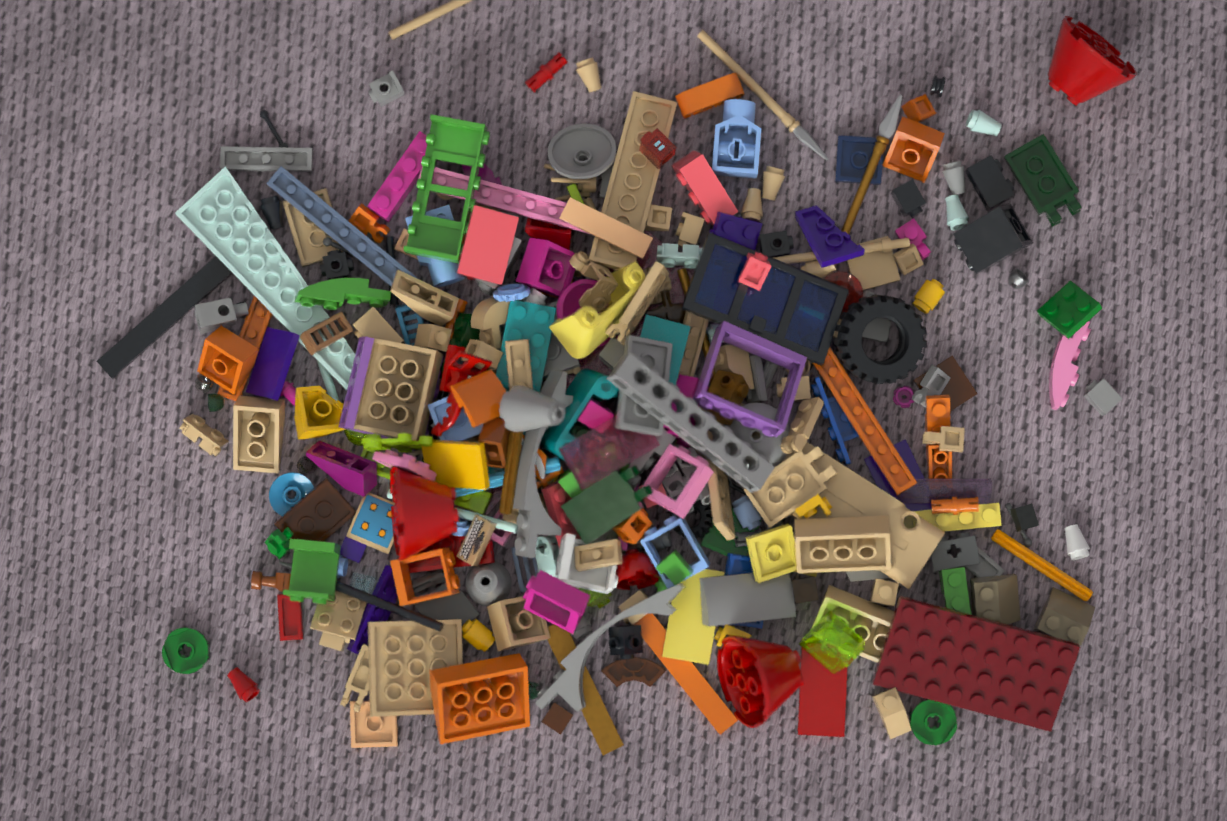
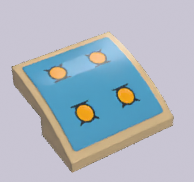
M369 492L362 498L346 537L389 554L394 545L391 506H394L395 503Z

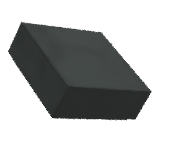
M1032 503L1010 510L1017 532L1039 526Z

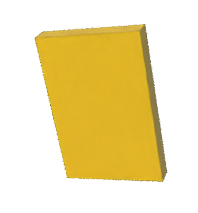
M433 440V446H422L424 463L429 464V469L437 474L436 482L455 488L480 490L490 488L484 443Z

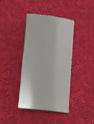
M753 572L700 578L703 625L718 626L796 617L794 593L789 573L760 583L755 581Z

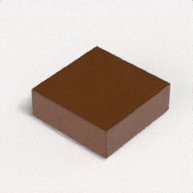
M554 702L541 722L561 735L573 714Z

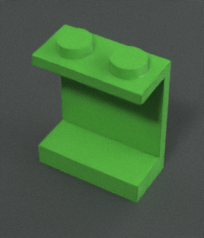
M290 539L289 548L294 550L289 590H283V594L290 597V601L304 602V598L313 599L312 603L326 604L327 601H334L341 546L332 542Z

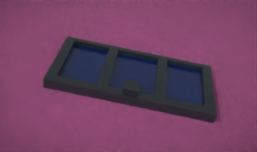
M709 232L681 309L717 324L726 321L807 357L808 361L823 365L849 289L767 256V261L770 262L771 268L760 291L739 282L738 278L747 261L746 256L748 252L755 254L757 251Z

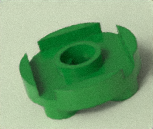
M179 628L172 631L167 636L162 647V657L165 664L171 670L181 674H192L199 671L209 658L210 648L208 641L196 629ZM184 644L192 648V651L189 653L190 656L187 658L185 655L180 654Z
M927 699L917 704L910 716V727L914 736L920 742L927 745H940L948 742L955 734L957 718L954 709L950 705ZM935 716H937V722L940 725L938 727L933 726L932 728H930L928 726V718H934Z

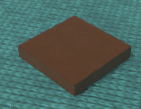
M953 355L936 365V367L951 378L940 394L950 396V411L978 394ZM927 372L913 380L919 390L923 388L920 383Z

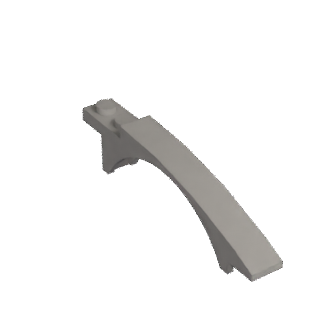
M550 371L541 393L561 402L564 408L573 403V396L565 395L567 372ZM547 427L526 431L520 453L513 508L519 509L517 538L515 540V555L535 558L537 534L561 536L562 528L550 518L544 509L536 486V455Z
M681 583L663 590L624 610L590 634L560 662L566 670L561 669L553 677L555 682L550 687L546 685L537 694L539 699L535 704L544 709L559 694L577 712L581 711L586 706L583 691L585 664L592 647L599 637L616 622L629 616L646 613L672 615L677 609L670 602L686 586Z

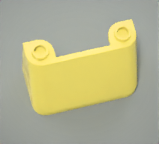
M636 261L611 272L618 286L610 295L611 301L608 303L609 305L599 314L594 308L585 306L564 319H557L549 326L550 330L573 358L581 359L588 356L609 337L605 333L607 329L613 324L620 323L619 320L645 280V274Z

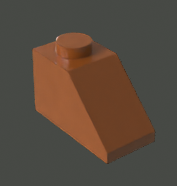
M500 417L483 423L478 441L484 443L487 466L505 469L510 430L504 426L506 423Z

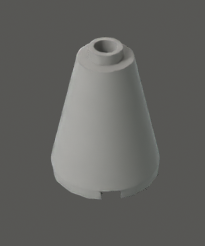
M514 385L509 392L506 391L500 402L499 413L500 417L504 418L506 423L504 426L513 432H523L561 423L565 410L563 404L529 387Z
M495 561V563L472 566L466 576L465 585L468 595L474 602L483 606H489L506 599L510 593L512 581L507 568ZM485 577L490 579L488 586L482 585V580Z

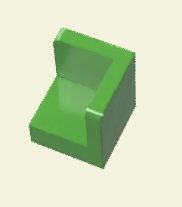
M676 549L656 566L661 575L665 573L674 585L679 584L693 573V569Z

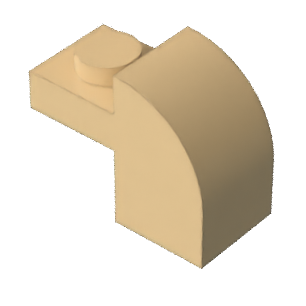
M494 297L481 301L475 307L471 316V328L480 329V341L496 349L501 348L502 340L499 325L506 323L510 301L499 302Z

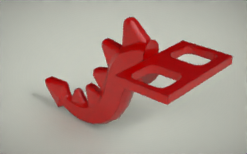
M459 351L446 364V368L450 369L452 376L451 381L446 384V388L450 391L447 403L451 404V406L446 409V413L449 415L448 418L444 416L443 424L438 422L431 430L432 434L441 437L443 432L454 425L462 410V407L459 408L450 386L467 380V375L474 377L485 372L492 365V361ZM459 357L467 358L463 365H453ZM475 364H485L479 372L471 371Z

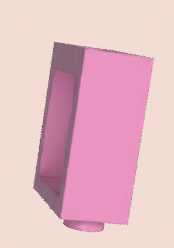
M669 444L642 487L649 485L654 492L647 497L648 499L684 519L714 472L708 467L709 462L698 455L694 458L690 456L691 452L683 446L679 445L676 448ZM679 457L697 469L678 499L674 501L657 491V489Z

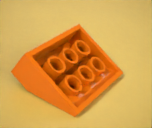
M520 653L429 670L431 696L440 744L530 727L528 666Z

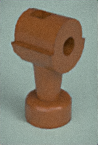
M253 571L251 589L260 590L262 586L277 588L282 592L283 590H289L291 574L276 573L275 576H263L261 571Z

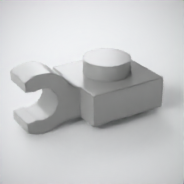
M931 365L920 383L923 388L914 393L912 400L926 408V396L940 395L951 378L938 367Z

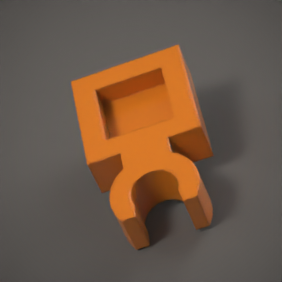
M362 203L348 220L364 235L371 233L373 240L377 243H381L384 240L379 231L385 235L390 231L387 225L377 223L380 217Z

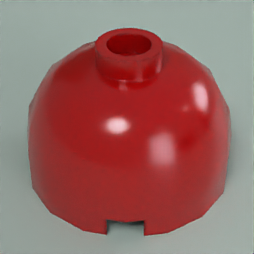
M637 549L626 551L625 555L622 556V564H618L616 568V575L618 576L616 588L619 590H630V586L637 585V589H643L656 584L658 578H660L648 554L639 552Z

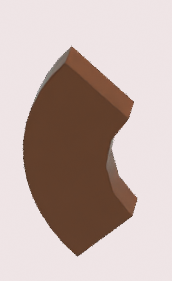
M640 657L619 659L601 670L616 687L624 682L633 680L643 682L651 687L666 672L659 664Z

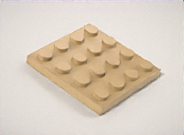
M461 619L437 620L444 623L441 632L414 621L368 622L370 717L434 714L429 670L463 664Z

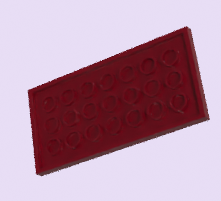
M900 596L872 683L873 685L888 689L896 687L897 691L1051 732L1078 656L1080 645Z

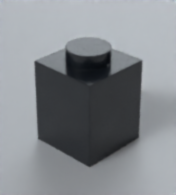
M913 179L892 190L891 195L903 217L910 215L912 218L923 212L922 207L925 206L926 202Z

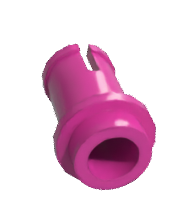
M286 381L280 396H284L295 406L296 388L293 386V382Z

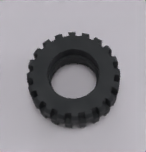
M871 295V297H862L859 299V302L850 304L847 313H842L840 316L842 321L840 325L837 324L835 329L838 332V337L834 338V345H838L837 356L842 359V365L845 369L850 370L852 375L875 384L896 383L897 379L903 380L908 377L909 371L914 372L918 367L916 365L917 361L923 360L925 354L921 353L922 348H927V341L924 340L923 336L927 334L926 327L921 325L923 319L919 314L915 313L916 309L906 304L904 300L887 295ZM881 317L888 318L898 328V347L888 359L884 361L872 360L866 356L862 348L863 331L872 320Z

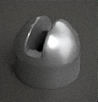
M1016 268L1009 275L1008 281L1009 284H1015L1013 288L1019 289L1024 287L1029 282V279L1024 272Z

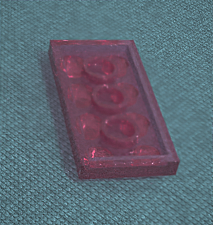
M615 416L559 448V451L581 490L660 446L655 435L615 428L617 418Z

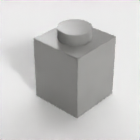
M1104 378L1099 382L1096 379L1093 380L1085 388L1088 392L1084 397L1101 416L1107 414L1123 399Z

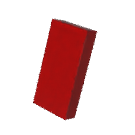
M277 594L280 641L304 639L302 602L290 601V597L284 594Z

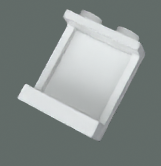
M566 533L561 537L554 577L573 587L605 594L611 592L613 588L615 589L618 583V576L616 575L617 565L577 571L575 569L574 547L585 545L583 540L575 538V535Z

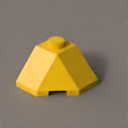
M320 386L297 387L294 419L298 440L320 438L346 430L338 427L344 404L339 400L333 399Z

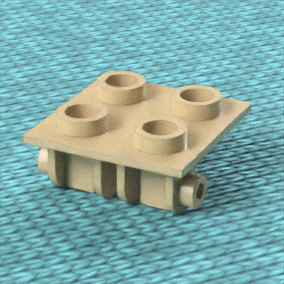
M335 590L334 601H327L326 604H317L310 628L355 640L367 602Z

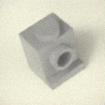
M393 70L369 84L371 90L368 93L373 103L379 102L381 107L405 95ZM384 85L388 86L386 92L380 91V88Z

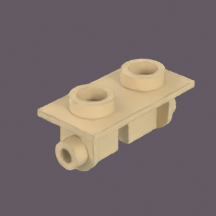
M191 414L184 418V423L180 426L182 434L194 443L201 437L202 441L198 446L210 455L217 456L222 450L221 447L229 442L220 431L205 424V420L198 415Z

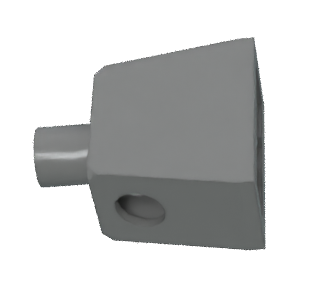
M231 298L197 304L194 309L200 334L215 331L221 325L223 327L236 325V317L249 314L245 301L232 304ZM226 311L228 315L222 316L219 312Z

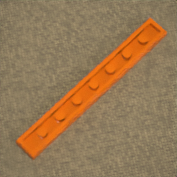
M817 328L800 338V341L804 347L818 351L823 335ZM829 347L824 364L818 365L813 362L812 364L898 496L916 485L917 481L833 350Z

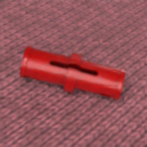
M558 52L545 65L539 66L540 70L525 81V84L535 93L545 82L551 81L554 78L553 75L567 64L568 61Z

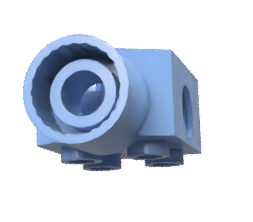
M740 99L724 101L723 121L715 125L712 170L716 176L757 179L761 128L754 124L755 102Z
M450 205L426 211L425 214L454 221ZM413 216L405 218L407 226L411 224ZM417 256L419 264L428 267L433 286L436 288L457 283L465 278L464 275L456 273L459 263Z

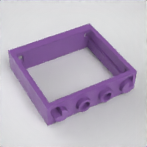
M723 321L715 329L693 400L704 409H712L719 412L724 418L735 419L745 427L756 428L769 437H777L785 431L807 357ZM722 341L790 370L774 421L706 392Z

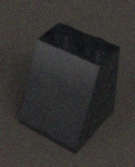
M1011 204L995 208L953 234L956 238L954 239L956 247L964 252L967 257L965 260L967 266L971 271H975L976 274L1033 244Z

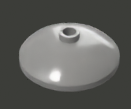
M576 124L562 129L552 138L548 146V159L552 168L565 177L589 179L604 173L610 168L616 158V143L613 136L600 126Z
M749 403L741 406L773 421L777 414L776 408L764 403ZM733 419L731 426L723 425L729 427L734 432L733 435L738 439L748 442L752 447L751 449L757 454L767 457L770 461L769 463L774 467L780 464L787 455L781 451L780 445L783 437H787L790 427L788 422L785 431L777 437L766 436L762 431L756 428L745 427L735 419ZM759 432L761 437L758 440H754L752 433ZM726 445V452L730 455L731 449ZM744 459V466L748 469L749 464L747 460Z

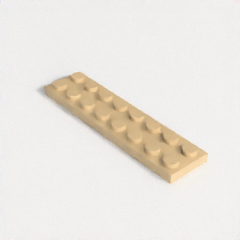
M633 91L601 213L644 233L677 102ZM659 140L661 143L656 147L654 144ZM663 144L665 147L660 151L658 148ZM594 237L589 263L593 262L618 270L636 261L637 257Z

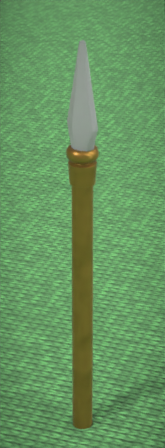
M902 95L898 96L879 126V135L876 137L877 142H875L872 156L841 229L842 232L850 234L881 155H883L887 147L886 144H889L890 137L896 132Z

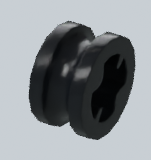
M934 75L930 95L938 94V97H942L946 77L939 79L937 75Z

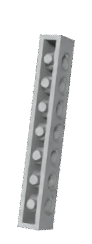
M628 353L622 356L606 378L750 493L760 490L775 468L769 463L770 461L767 457L757 454L751 449L752 447L748 442L738 439L733 435L734 432L729 427L722 426L716 421L714 415L699 408L695 400L685 397L679 392L680 390L676 385L665 381L657 370L646 366L638 355ZM635 373L640 376V383L635 380ZM653 388L658 390V398L653 394ZM671 402L676 404L677 412L671 408ZM690 416L695 420V426L690 424ZM708 431L712 433L713 440H710L708 438ZM726 445L731 449L730 455L726 452ZM744 459L747 460L749 464L748 469L744 466Z

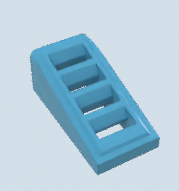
M406 304L398 305L395 310L405 344L414 346L415 343L411 344L410 339L416 338L417 332L408 335L407 331L418 328V324H424V320L416 312L403 316L402 312L412 309ZM416 318L418 320L417 323L409 325L405 324V321Z

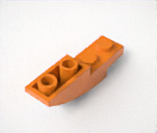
M926 396L925 431L940 433L941 426L950 427V396ZM926 444L929 488H952V452L939 451V444Z

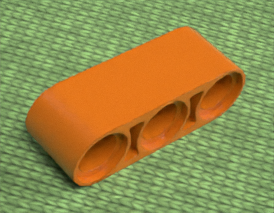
M731 73L681 92L675 98L683 118H688L692 116L691 114L694 116L712 109L713 106L723 105L725 100L741 98L745 93L737 73Z

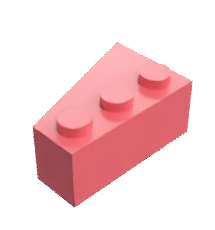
M692 151L671 165L681 185L685 186L689 191L688 196L693 204H698L702 210L700 215L705 219L707 225L711 223L714 226L718 212L730 215L738 213L737 208L703 154Z

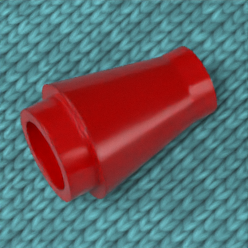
M238 667L228 673L227 677L230 679L240 700L243 699L245 702H249L259 694L258 684Z

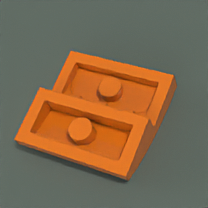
M491 369L450 386L459 408L464 407L472 428L500 416V402L506 390Z

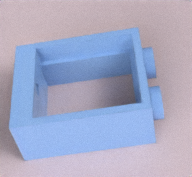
M673 515L663 521L664 526L658 529L653 526L648 529L640 540L656 568L662 559L651 540L679 525L698 557V560L689 564L693 569L692 575L684 580L708 568L710 565L708 558L685 518H677L676 515ZM658 571L667 589L675 586L665 573L661 575Z

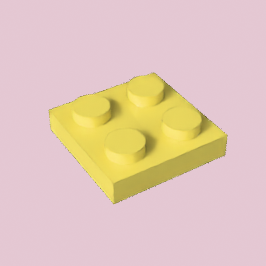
M790 524L746 537L756 582L760 583L797 570L795 540Z

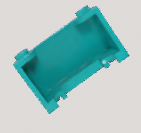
M590 368L582 369L577 373L565 392V395L573 396V403L564 408L565 415L562 422L557 425L548 426L540 441L542 448L570 466H573L578 459L579 443L568 432L590 398L593 397L599 402L603 399H617L620 392L618 387L606 379L607 375Z

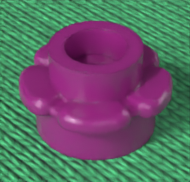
M909 386L897 387L894 391V403L897 406L900 405L901 408L910 407L911 403H914L912 400L914 395L913 389Z

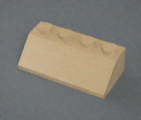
M889 515L794 519L797 573L891 569Z
M829 585L809 635L878 663L895 611Z

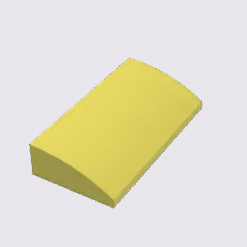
M704 569L681 582L686 587L671 602V605L677 610L672 615H669L662 657L705 665L709 664L715 626L702 624L700 578L724 576L725 572Z

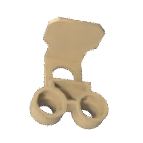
M579 251L569 260L570 264L580 271L582 275L598 281L593 288L586 290L579 299L580 307L589 306L600 312L611 301L610 295L617 288L618 283L607 267L593 262L589 263V256L585 252Z

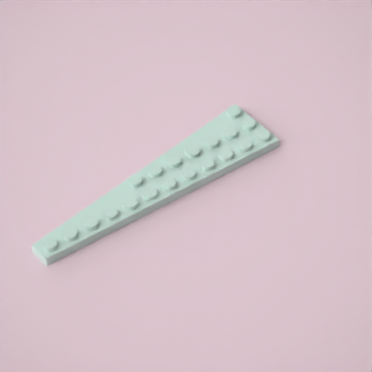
M226 166L175 212V215L289 332L301 335L304 331L330 318L320 305L306 307L302 306L299 302H294L298 291L308 285L242 192ZM327 325L326 327L332 337L335 336L329 325ZM319 330L318 333L322 337L323 341H326V338L322 334L321 330ZM299 337L298 341L305 347V345ZM343 337L312 356L347 391L355 353Z

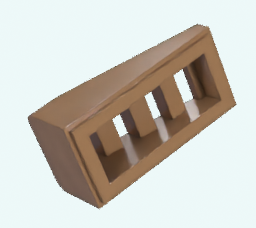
M341 311L304 331L300 335V339L312 356L354 330ZM336 320L343 330L341 333L334 323ZM327 325H329L335 336L332 337L326 327ZM319 330H321L322 334L326 338V341H323L322 337L318 333Z

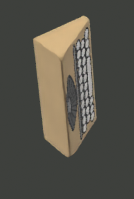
M476 514L457 557L472 566H478L497 524Z

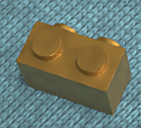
M718 370L707 392L740 406L743 399L748 395L749 386L741 374ZM699 407L703 411L714 415L718 423L731 426L733 419L724 418L719 412L712 409L708 410Z

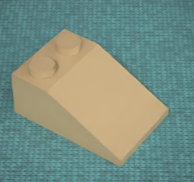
M238 397L233 405V470L279 474L285 423V399L276 401L264 397Z

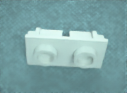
M662 243V245H657V262L664 265L665 268L684 266L687 269H695L703 247L683 244V252H678V244Z

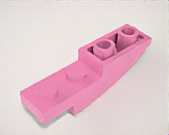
M1090 321L1069 339L1062 335L1058 341L1049 377V396L1051 408L1054 410L1059 409L1060 406H1065L1069 398L1067 391L1070 385L1074 387L1078 380L1079 374L1076 372L1079 367L1072 364L1071 361L1075 362L1081 352L1078 346L1081 340L1086 341L1091 331L1088 328Z

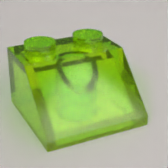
M829 610L799 642V645L830 672L835 674L849 666L864 650L865 640Z

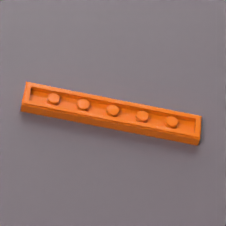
M254 296L239 337L260 349L266 328L273 314ZM250 373L235 395L221 386L217 395L236 401L239 396L243 395Z
M648 613L634 624L641 625L644 641L719 735L738 721L692 662L662 657L666 630L654 614Z

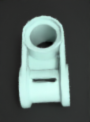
M555 535L537 537L535 557L538 573L542 570L555 576L559 546Z

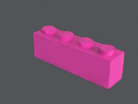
M421 131L418 132L368 204V208L388 223L418 181L422 168V157L425 156L427 148V135Z

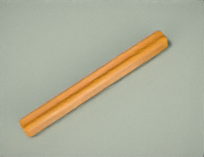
M997 529L993 533L991 540L1083 601H1088L1091 598L1092 590L1001 530Z

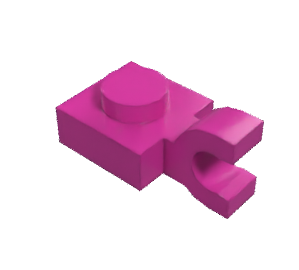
M914 218L895 230V234L899 239L909 238L910 244L913 243L916 246L922 260L930 256L931 251L922 242L927 236Z

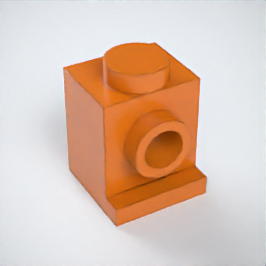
M642 508L612 529L623 542L636 544L653 523L648 519V513Z

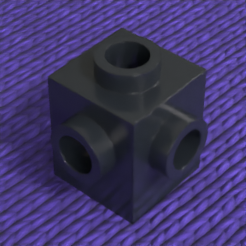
M341 250L327 252L328 256H323L324 263L320 264L323 277H327V280L352 278L351 271H354L352 257L348 258L345 252L341 253ZM339 262L340 267L333 269L332 264Z
M623 625L608 628L610 655H620V659H633L634 654L643 653L641 625Z

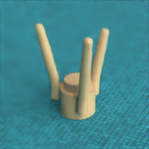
M544 165V168L554 170L551 165ZM596 177L589 179L551 178V182L577 184V189L582 190V192H579L581 197H590V192H596ZM570 195L555 198V200L566 201L571 197Z

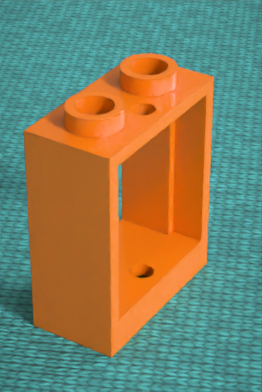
M450 548L412 555L403 561H398L397 559L390 561L400 606L459 593L460 580L458 575H455L453 566L455 565V557L450 552ZM440 556L448 590L415 597L408 563Z

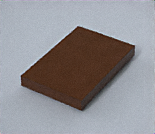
M325 478L275 521L274 525L281 533L288 527L294 534L290 539L324 542L352 518L356 510L334 485Z

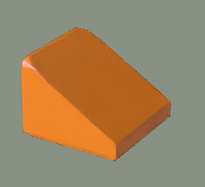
M926 94L914 98L902 106L907 118L918 123L937 114Z

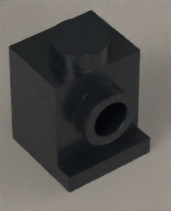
M787 230L759 234L762 254L769 257L790 255V249H794L792 235L787 236ZM780 240L782 245L775 247L773 241Z

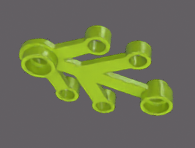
M399 433L398 438L381 439L379 434H367L366 438L361 439V443L365 450H391V447H393L398 452L411 453L412 449L422 450V446H433V437L419 436V441H412V434Z

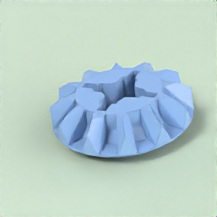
M522 283L506 284L498 287L493 292V297L499 302L522 300L529 296L530 287Z

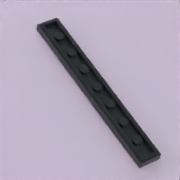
M215 256L97 360L98 364L112 379L115 378L192 310L195 305L200 303L226 280L232 272Z

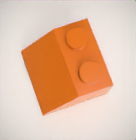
M902 116L882 166L925 183L945 133Z
M221 325L205 339L197 372L235 395L253 368L259 349Z

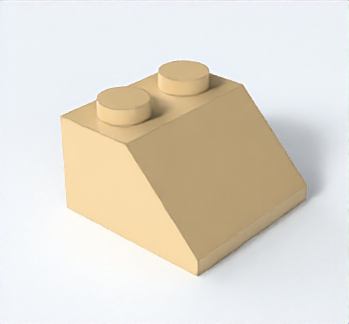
M523 596L501 600L487 606L498 652L550 639L546 620L524 609L526 600L523 599Z

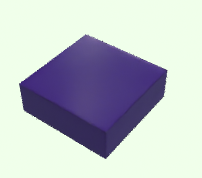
M345 536L341 545L340 555L360 564L367 545Z

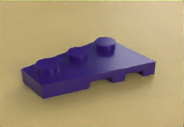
M817 205L795 212V218L821 268L864 255L865 249L861 245H856L851 240L849 234L842 232L836 227L835 222Z

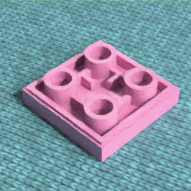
M388 449L385 450V453L374 452L372 459L389 468L398 467L435 481L437 474L429 469L430 465L416 461V458L407 454L398 456V453Z

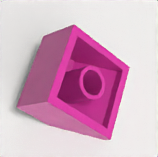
M529 238L516 282L560 297L562 291L571 284L575 268L570 264L569 260L575 253L548 240Z

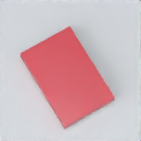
M474 205L456 273L502 285L519 217Z

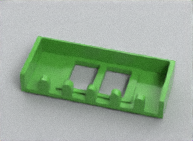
M431 114L430 133H427L426 153L421 161L423 167L421 178L417 181V198L412 206L413 218L408 226L409 237L407 246H404L403 251L407 254L459 263L469 225L470 213H472L473 206L476 205V199H473L475 190H479L481 177L478 176L479 167H484L485 154H483L484 145H488L490 132L487 131L485 124ZM436 160L472 166L467 190L432 184ZM430 191L464 197L465 203L461 222L425 215Z

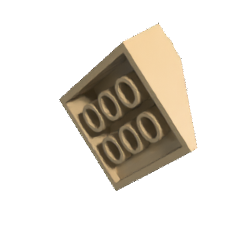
M374 338L354 429L390 438H398L399 433L412 434V441H419V436H425L430 416L428 404L433 402L443 354L433 349Z

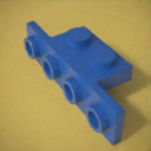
M818 376L813 379L814 384L811 385L815 397H820L824 401L821 415L823 419L827 418L830 427L827 430L831 440H836L839 449L835 451L839 462H844L845 466L850 465L851 461L844 442L859 436L835 398L827 399Z

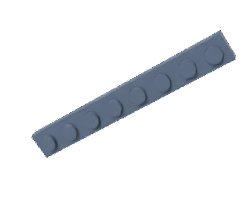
M282 166L266 183L390 287H392L397 270L415 277Z

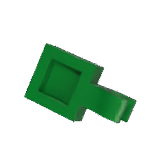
M288 527L282 533L279 529H276L264 543L267 545L268 550L280 560L289 552L290 542L288 540L294 534Z

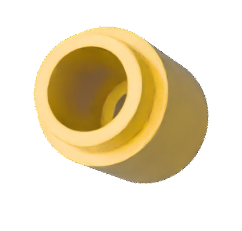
M935 279L931 281L926 280L914 296L913 306L925 314H928L930 310L933 311L945 294L942 289L944 286Z
M476 618L472 621L468 619L462 626V638L477 650L481 649L485 652L495 641L492 635L493 632Z

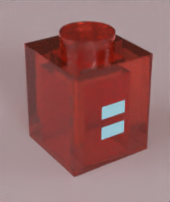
M658 128L652 133L648 131L640 140L639 151L658 170L675 155L677 147Z

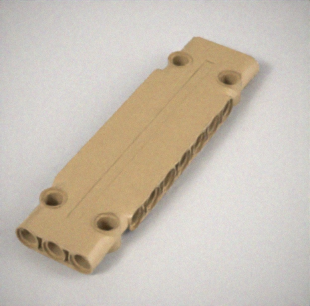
M708 431V438L710 440H713L712 433ZM759 432L752 433L754 440H758L761 437ZM806 442L802 451L806 455L816 447ZM695 449L697 454L707 459L704 455H702L699 451ZM793 450L791 453L787 454L782 462H784L792 455L797 453V451L795 452ZM827 454L814 461L821 472L832 465L838 474L824 482L828 489L819 494L821 498L825 496L831 504L832 508L829 510L831 515L827 517L819 506L816 508L818 512L809 519L889 515L891 569L878 571L910 589L945 532ZM795 512L790 514L793 518L800 519ZM909 516L914 517L917 521V525L911 529L906 528L903 523L904 519Z

